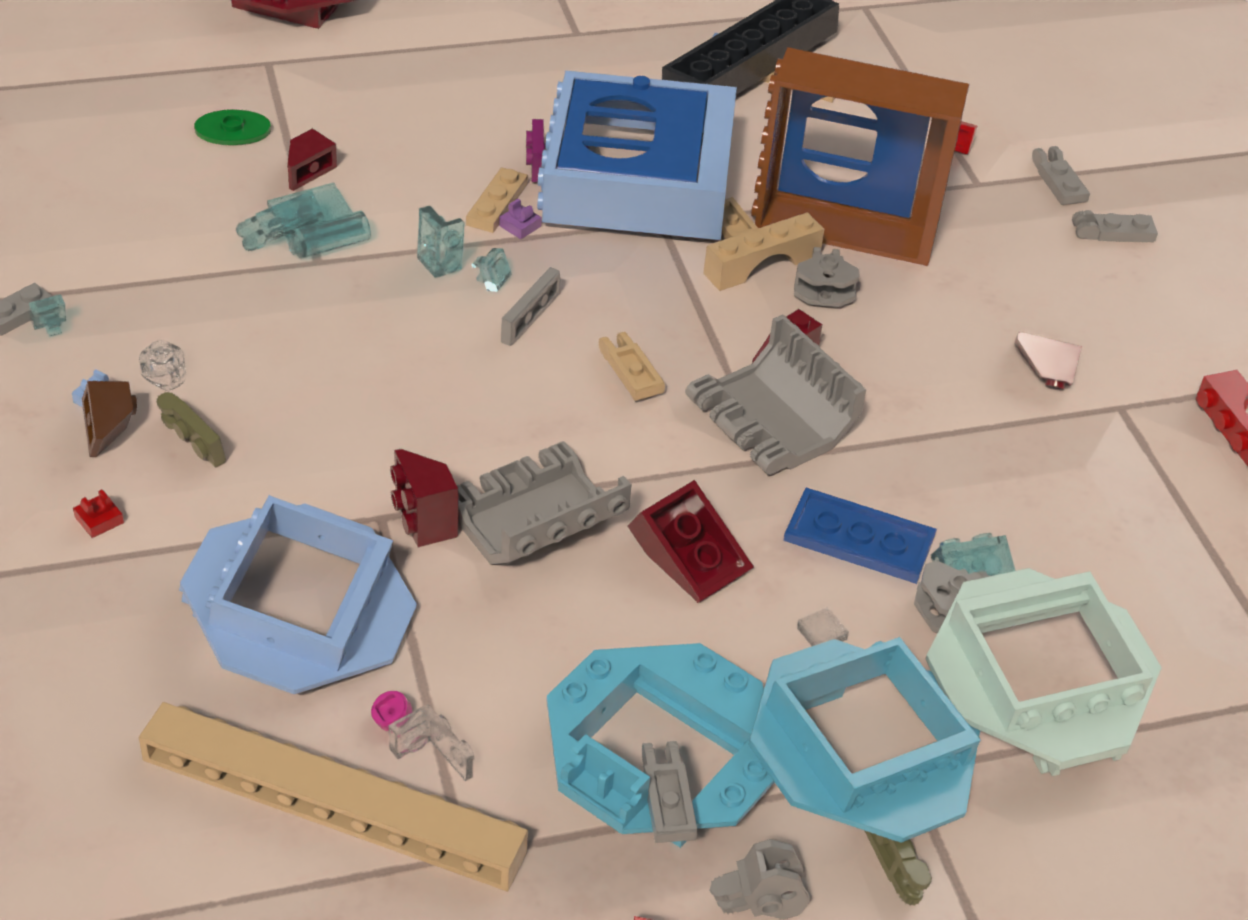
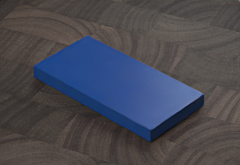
M806 487L785 531L783 541L917 584L937 529Z

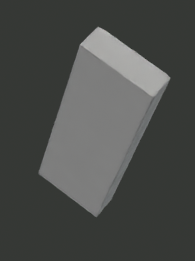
M550 267L502 317L501 343L509 346L513 345L559 295V270Z

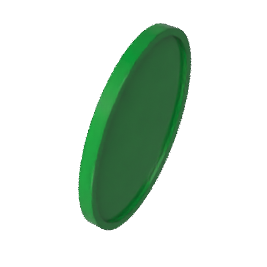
M230 109L210 112L199 117L194 123V129L199 138L210 143L245 145L266 138L271 132V123L268 118L259 113Z

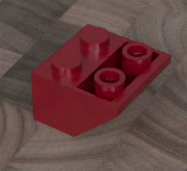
M404 449L394 450L395 465L390 466V474L395 490L391 491V500L396 511L401 510L402 524L407 535L412 534L417 547L458 537V487L447 464Z

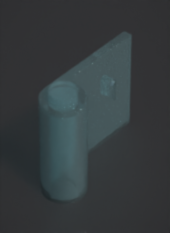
M334 182L267 200V206L287 238L290 252L293 255L296 254L300 259L363 242L371 237L370 225L364 212L361 210L352 212Z

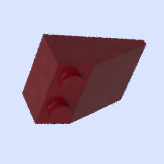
M695 480L640 512L628 525V528L646 555L697 603H700L754 568Z

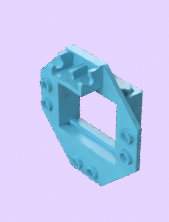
M898 637L884 643L878 641L866 649L832 639L773 659L748 745L791 806L902 843L965 816L977 747L981 739L979 738L980 730L967 723L941 690L932 671L926 670L903 640ZM886 674L937 742L852 774L806 710L841 698L846 687Z
M701 643L594 650L546 697L558 791L621 834L653 832L647 800L650 776L592 739L636 693H639L734 755L692 800L697 829L736 826L775 783L748 745L764 691L762 681ZM677 841L672 843L681 848L686 843V841Z

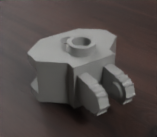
M814 247L812 258L797 265L794 296L809 305L842 307L855 301L856 283L859 282L860 277L859 269L844 261L843 256H840V249H832L830 254H822L820 247Z
M940 561L925 564L922 580L917 586L914 605L930 629L938 633L963 582L989 576L986 571L968 574L966 569L957 570ZM936 608L939 615L932 614L930 609Z
M772 839L754 844L744 859L736 861L738 870L723 874L722 877L714 878L709 889L723 913L727 914L751 909L755 917L766 915L785 920L800 915L810 902L809 894L800 878L804 873L803 867L792 845ZM780 861H787L786 863H783V864H776L777 862H780ZM787 891H794L790 894H784Z

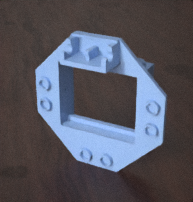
M270 495L262 509L255 508L251 518L209 529L180 581L179 591L183 592L181 602L190 605L193 617L197 619L222 669L291 694H298L391 664L417 606L389 557L393 540L377 535L373 528L308 504L294 505ZM268 531L360 564L326 636L231 602Z

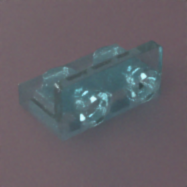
M429 205L419 208L417 258L434 278H438L462 269L465 222L461 218L446 222Z
M983 533L972 537V541L961 542L959 538L948 539L939 543L940 547L930 555L932 562L940 561L957 570L966 569L968 574L986 571L988 576L1016 571L1006 535L993 537L992 533Z

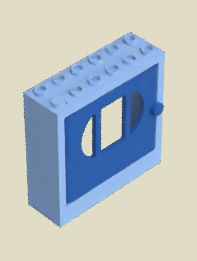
M565 70L563 82L558 81L557 98L554 99L553 115L550 117L549 132H547L546 150H543L542 168H539L538 186H541L542 192L538 194L537 209L542 210V222L721 240L737 87L649 79L646 76L627 77ZM585 123L649 129L655 130L653 141L649 142L583 135ZM702 133H704V134H703V142H702V150H701V159H700L699 175H698V182H697V172H698V164H699V156H700V148H701V139H702ZM586 146L646 152L630 158H611L596 154Z

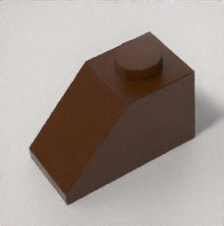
M87 381L82 397L89 457H97L127 428L131 415L136 414L137 398L136 395H131L129 381Z

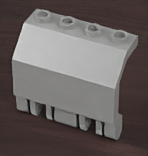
M782 314L773 318L769 343L751 365L719 379L709 374L692 381L687 386L685 394L701 410L705 411L712 408L709 414L710 418L742 450L754 447L750 453V458L755 463L757 462V465L766 474L771 475L786 467L791 470L832 450L862 414L866 389L860 382L848 374L839 363L827 355L818 344L807 337L798 326Z
M562 441L548 447V449L545 448L539 451L538 458L544 467L543 469H540L529 456L521 458L520 461L516 460L494 469L490 473L487 472L481 475L479 478L481 487L486 493L481 494L470 481L457 485L458 522L461 529L490 565L508 563L522 556H528L549 544L560 542L565 537L583 529H589L610 517L622 514L630 508L632 484L625 476L618 478V486L606 492L600 486L595 487L583 473L577 455Z

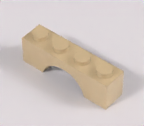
M807 212L709 244L706 247L703 274L719 291L745 283L751 271L761 261L772 255L784 254L794 265H798L812 258L814 247H822L824 228Z

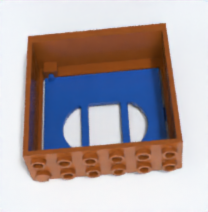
M787 47L783 59H777L775 73L771 75L768 93L772 95L771 101L768 100L764 119H768L767 126H764L761 144H764V151H761L758 161V169H761V173L757 176L754 193H758L757 199H754L751 216L756 217L755 225L761 228L808 212L824 228L822 244L928 266L969 84ZM828 96L863 103L873 111L877 120L813 107L812 104ZM811 117L876 131L877 138L872 161L868 162L804 148L803 142L807 118ZM932 117V119H931V124H930V129H929V134H928V138H927V143H926V148H925V153H924V157H923V162H922L920 177H919V181H918L916 196H915V200H914L912 215H911V217H910L911 208H912L913 199H914V194H915V189H916V184H917L918 175H919V170H920V165H921L922 156H923V151H924V146H925V142H926V137H927L929 122H930V118ZM803 159L867 172V174L851 182L829 181L811 171Z

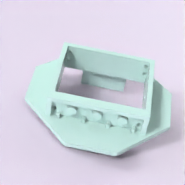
M1026 568L963 582L926 656V661L941 690L970 726L1034 754L1033 760L1040 773L1043 774L1050 771L1052 776L1059 775L1062 769L1112 757L1113 761L1120 760L1123 754H1127L1162 668L1127 609L1108 602L1090 571L1054 579L1033 569ZM1079 611L1118 679L1019 702L982 633Z

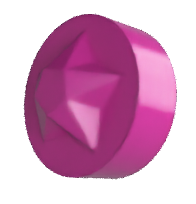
M387 691L376 698L371 708V715L381 729L393 732L400 730L409 722L412 716V706L402 693Z

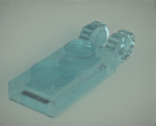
M308 191L256 213V216L236 225V232L239 237H245L242 241L244 249L252 252L264 247L267 241L276 240L321 221L325 217L313 192Z

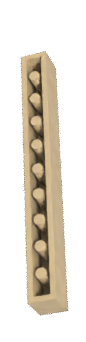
M162 702L139 735L142 758L145 762L507 892L527 854L528 830L521 828L514 822L501 821L484 815L477 809L464 808L447 802L440 796L427 795L410 789L403 783L384 780L373 776L366 770L353 769L336 763L329 757L316 756L302 751L292 744H282L265 738L258 732L239 729L221 719H211L194 713L184 706L177 707Z

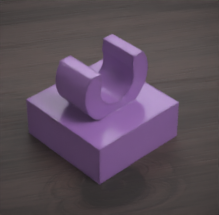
M519 198L511 202L508 206L509 211L499 217V226L519 239H523L540 228L542 223V217L533 212L532 206L524 207L521 205Z

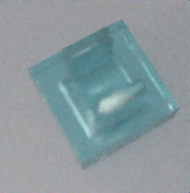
M492 248L486 257L479 256L471 264L473 268L480 269V274L476 279L479 282L485 283L487 291H498L512 275L503 248Z
M61 294L29 303L30 320L34 330L45 327L49 338L62 334L60 326H62V322L66 321V305Z

